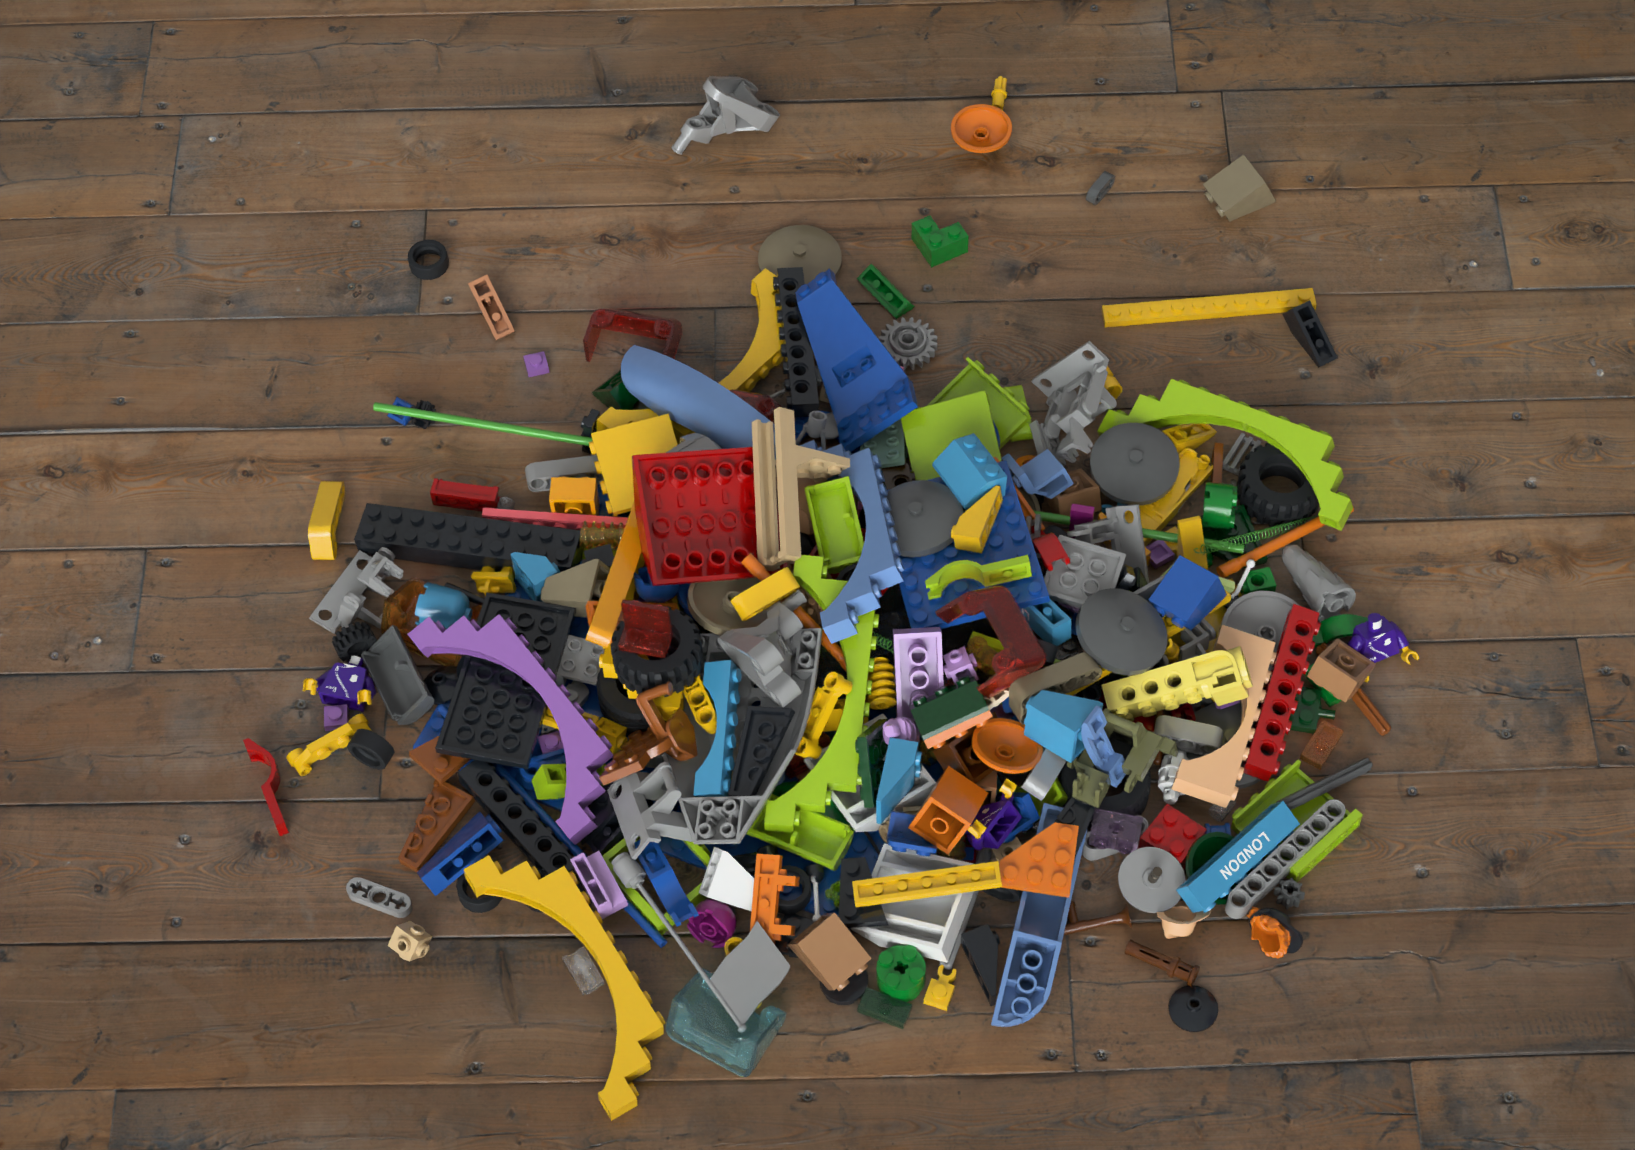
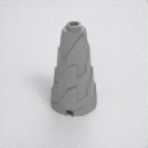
M1288 545L1283 549L1282 560L1285 567L1294 578V583L1302 592V596L1311 610L1320 613L1318 618L1320 622L1332 616L1341 615L1340 611L1343 608L1348 612L1356 598V593L1350 585L1336 573L1333 574L1321 561L1318 562L1298 545Z

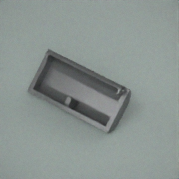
M392 625L368 651L362 652L361 657L392 720L397 721L398 725H408L419 720L433 706L434 699L398 627Z

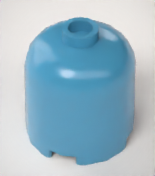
M430 582L424 584V588H426L425 594H419L416 604L415 616H419V621L415 623L417 626L428 617L434 622L439 620L446 629L462 616H465L469 621L471 620L473 610L470 608L468 597L463 592Z

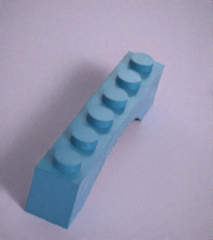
M732 660L705 662L703 685L709 691L715 705L717 728L711 750L703 764L695 772L693 794L695 797H729L731 775L735 766L733 750L736 747L735 726L738 725L737 704L740 702L738 687L742 679L741 670Z

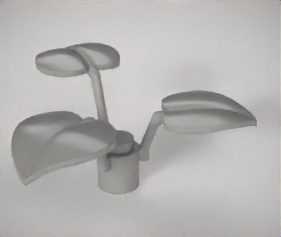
M810 412L808 422L803 425V430L796 439V445L799 444L807 432L810 437H821V446L823 450H826L825 439L839 437L833 413Z

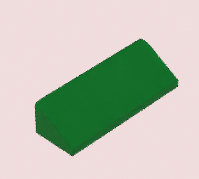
M870 264L857 278L896 319L915 307L873 264Z

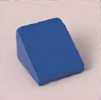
M396 397L393 405L411 408L413 405L399 397ZM391 413L387 415L404 426L408 424L411 418Z

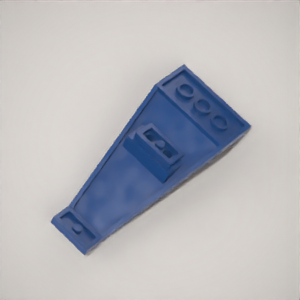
M829 268L825 272L819 273L808 284L802 285L795 293L804 326L836 420L840 444H842L845 451L849 450L851 452L916 409L918 404L913 382L837 286L835 274Z

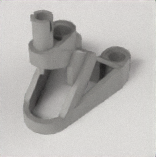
M709 76L702 85L706 94V104L699 112V115L691 117L680 129L681 135L671 148L677 154L682 155L691 140L708 144L713 136L723 133L731 134L735 131L758 130L769 132L780 114L775 108L760 102L755 97L758 88L749 80L741 77Z
M798 589L782 603L777 601L768 608V619L757 627L731 629L717 638L719 645L730 660L781 708H784L801 694L799 686L791 677L792 651L790 650V637L803 628V624L793 611L807 602L803 593ZM770 634V635H769L768 637H766V638L756 637V636H759V635Z

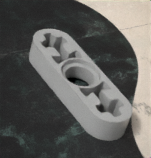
M360 877L352 878L346 885L349 898L359 904L397 918L407 917L412 911V903L409 896ZM359 886L362 887L363 891L358 890L356 893H354V888L358 889ZM377 893H384L386 895L382 902L377 903L373 901V897ZM402 902L405 903V907L401 906L400 909H397L396 904L401 905Z

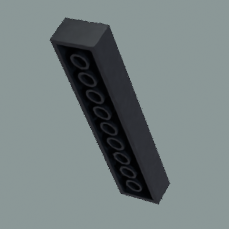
M371 503L366 504L354 538L358 551L361 550L369 556H374L381 547H385L395 555L394 559L474 570H482L483 566H490L494 568L495 572H500L503 567H512L513 569L510 555L513 552L546 556L550 563L554 562L560 572L580 565L585 548L582 531Z

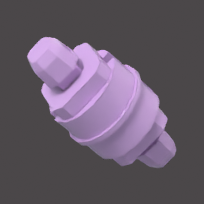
M897 717L889 719L883 724V738L886 744H889L890 737L920 742V731L917 724L911 719Z

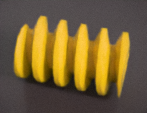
M875 657L874 671L869 672L868 680H872L871 695L867 696V702L870 703V708L875 710L891 708L897 703L894 698L896 691L893 690L895 688V682H893L895 675L892 673L894 666L888 664L889 660L884 657Z

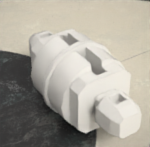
M1178 750L1177 757L1168 754L1164 755L1161 768L1159 769L1158 787L1164 793V801L1169 805L1175 804L1180 795H1185L1171 789L1182 758L1189 760L1186 757L1185 751Z

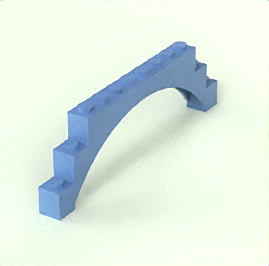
M812 440L800 446L850 458V467L841 471V474L828 478L827 481L849 476L853 495L862 503L866 518L865 541L857 566L837 598L825 611L820 612L822 628L831 644L858 634L856 624L859 623L858 616L881 607L879 597H882L881 590L903 582L902 571H905L900 557L898 558V556H901V551L897 542H895L898 540L895 529L892 527L895 525L893 517L888 512L891 511V506L888 499L885 498L888 496V492L884 483H882L885 481L881 469H879L882 465L878 455H873L870 448L851 455L849 450L845 451L842 444L823 450L822 447L818 448L815 441Z

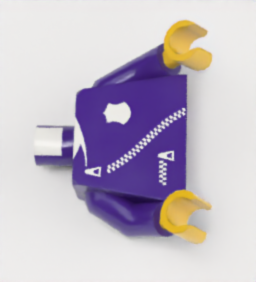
M1378 613L1369 614L1368 621L1356 625L1352 638L1348 643V646L1374 663L1398 654L1399 649H1402L1401 659L1404 662L1410 664L1408 661L1410 654H1412L1415 660L1419 659L1418 654L1409 649V642L1402 629L1393 621H1388ZM1369 676L1366 678L1364 682L1369 681Z
M351 656L348 664L335 663L332 669L327 670L317 679L306 678L303 681L302 691L311 690V695H316V691H318L322 704L332 706L347 704L349 709L364 712L366 702L368 705L372 704V699L376 695L373 679L368 676L367 669L362 667L364 661L358 656Z
M1007 778L999 789L1002 792L1001 801L981 806L972 824L965 832L968 836V842L975 850L983 848L999 849L1022 818L1012 804L1013 792L1017 785Z

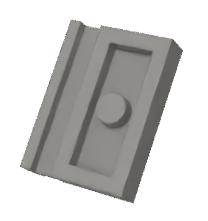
M1037 420L1030 423L1037 454L1039 455L1048 449L1064 467L1066 465L1065 459L1055 454L1060 445L1059 437L1053 440L1049 439L1044 432V423L1039 424Z

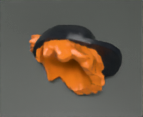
M1253 906L1250 909L1247 917L1250 918L1251 939L1259 941L1261 950L1265 952L1266 956L1278 959L1282 958L1286 953H1295L1302 947L1303 937L1298 930L1292 927L1291 919L1285 913L1274 908L1259 909Z

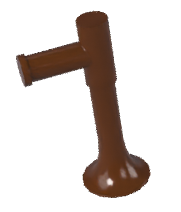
M1071 901L1068 912L1069 923L1065 926L1064 935L1112 924H1126L1132 929L1127 904L1119 913L1078 921L1075 902Z

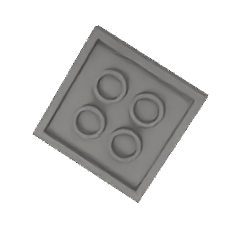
M1059 535L1058 539L1070 559V564L1066 565L1062 559L1051 562L1053 570H1047L1044 578L1051 600L1081 608L1086 599L1092 594L1103 589L1116 588L1126 559L1125 553Z

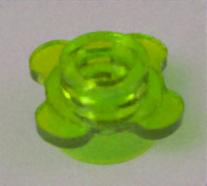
M840 880L833 883L830 889L825 891L826 898H830L837 908H839L840 896L837 895L840 892Z

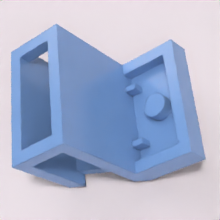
M1048 449L1021 467L1009 453L1002 457L1003 461H1007L1012 480L1017 488L1022 487L1028 494L1035 493L1052 499L1074 484L1066 469Z

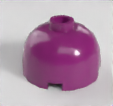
M714 899L701 901L695 906L699 916L689 918L687 927L692 936L699 942L704 944V939L715 943L712 946L713 948L724 947L726 941L734 935L736 929L735 914L724 902Z

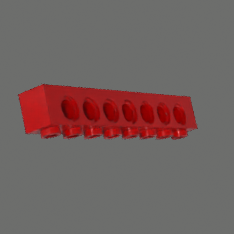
M1293 604L1287 614L1276 651V659L1271 668L1272 673L1265 688L1266 694L1259 708L1261 712L1257 723L1254 725L1255 733L1252 741L1249 742V754L1242 766L1244 767L1243 773L1268 782L1272 774L1276 775L1281 762L1277 761L1278 755H1282L1284 752L1286 741L1283 738L1285 734L1288 735L1292 725L1289 717L1290 714L1295 713L1298 705L1295 697L1296 694H1300L1304 681H1301V676L1306 674L1310 662L1306 661L1308 654H1312L1315 642L1312 641L1313 635H1317L1320 629L1321 622H1318L1319 612ZM1297 631L1303 633L1304 636L1299 635ZM1285 670L1290 671L1293 675L1287 674ZM1279 690L1285 691L1287 695L1280 693ZM1273 710L1279 711L1281 715L1274 713ZM1267 730L1273 731L1275 735H1271ZM1261 750L1267 751L1269 753V756L1263 754Z

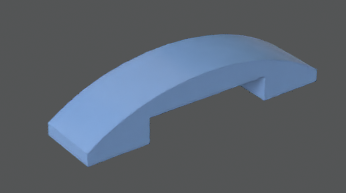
M1096 705L1082 724L1081 735L1083 744L1098 771L1108 774L1111 785L1117 787L1126 775L1122 770L1125 760L1122 754L1114 752L1104 730L1108 722L1101 707Z

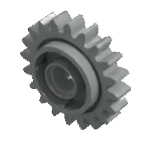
M902 317L901 323L893 320V326L886 324V330H881L879 340L896 362L904 367V370L908 365L914 370L915 364L922 368L923 361L930 363V357H935L937 335H934V329H929L928 323L921 325V319L914 323L913 317L909 319V322H906L905 318Z

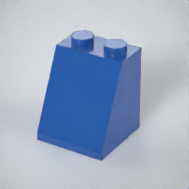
M1179 555L1149 598V602L1162 618L1167 616L1177 627L1181 629L1186 627L1192 630L1227 594L1217 575Z

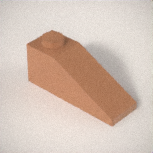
M488 275L468 283L495 340L497 341L515 332Z

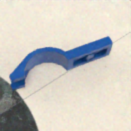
M640 840L635 842V848H638ZM649 842L637 859L670 918L678 927L681 925V922L693 916L695 918L699 914L693 903L689 901L658 843Z

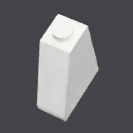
M714 847L699 893L708 898L752 911L754 878L727 851Z

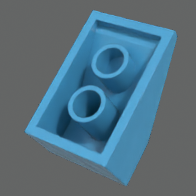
M890 737L876 799V823H883L891 813V810L893 811L913 788L915 778H920L922 752L918 751V742Z

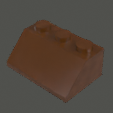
M995 711L991 713L993 717L989 719L998 718ZM975 725L967 729L968 733L960 738L953 736L946 741L945 745L932 752L944 771L950 766L976 784L994 771V769L984 764L972 748L971 742L976 728Z

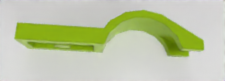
M1028 555L985 565L969 560L954 561L945 565L925 580L926 588H930V591L927 592L929 600L940 598L948 584L963 578L975 579L985 587L1032 577Z

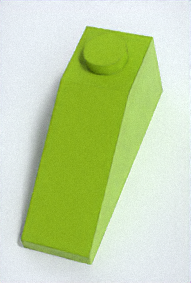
M542 764L531 779L537 800L561 799L565 797L566 764ZM603 764L596 770L599 775L604 772L606 764Z

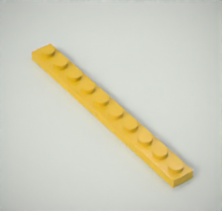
M1313 288L1102 305L1104 327L1284 313L1309 300L1314 310H1316L1317 304Z

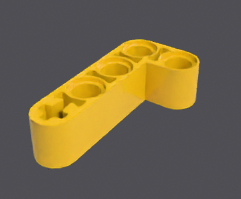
M343 481L320 482L308 526V539L313 560H336L337 542L335 533L345 498V484Z

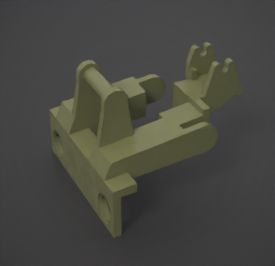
M1107 708L1102 711L1108 722L1104 727L1108 739L1113 731L1133 739V747L1122 765L1123 773L1129 775L1124 787L1125 792L1131 793L1137 781L1143 782L1159 751L1177 757L1176 741L1147 730L1141 722L1134 723L1117 716ZM1084 749L1072 763H1067V767L1071 769L1075 767L1077 772V779L1073 781L1072 797L1099 809L1111 781L1108 774L1098 771L1086 749Z

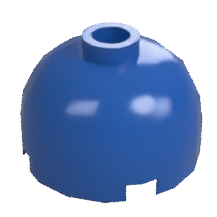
M646 566L639 568L638 574L634 572L636 591L647 602L666 603L675 597L679 590L680 584L653 586Z

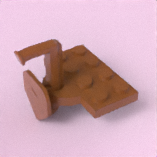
M670 681L638 694L636 702L649 727L646 731L641 732L637 730L628 736V741L620 746L621 750L612 756L613 760L604 767L605 770L599 777L603 785L643 770L650 759L663 752H666L670 757L678 761H686L698 755L694 727L687 714L682 709L675 710L667 722H665L653 699L666 694L671 696L673 694V685Z

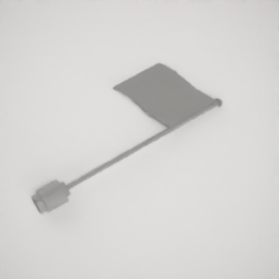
M628 852L619 854L612 861L613 871L626 888H638L739 1027L738 1031L741 1033L745 1032L747 1029L746 1023L758 1005L781 984L790 969L787 960L759 922L756 921L747 937L724 958L709 979L642 886L646 873L639 863L632 859Z

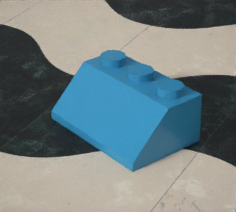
M974 433L954 439L932 463L933 468L964 509L970 508L996 485L1000 486L1002 497L1005 496L1007 475Z

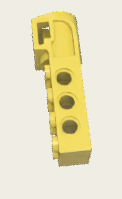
M1239 646L1225 651L1219 650L1149 670L1142 674L1105 683L1101 686L1107 708L1117 716L1134 721L1136 717H1150L1155 715L1156 711L1163 709L1167 711L1177 709L1180 704L1187 702L1189 704L1198 703L1204 697L1206 699L1213 698L1217 706L1249 697L1247 688L1253 687L1243 651Z

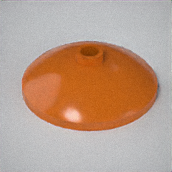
M987 104L967 106L960 110L951 122V135L954 141L961 148L974 153L996 151L1006 145L1012 134V123L1008 115L1001 109Z
M1006 718L989 719L990 722L986 725L975 728L972 735V748L984 764L996 771L1008 774L1024 773L1032 770L1041 759L1043 746L1024 735L1025 725L1018 721Z

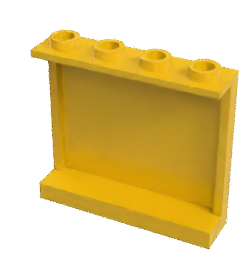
M669 413L591 433L592 441L589 442L591 454H596L598 461H595L594 465L597 475L602 474L603 481H600L602 494H607L609 499L605 501L608 514H613V517H617L618 514L631 511L634 503L632 455L666 453L678 445Z

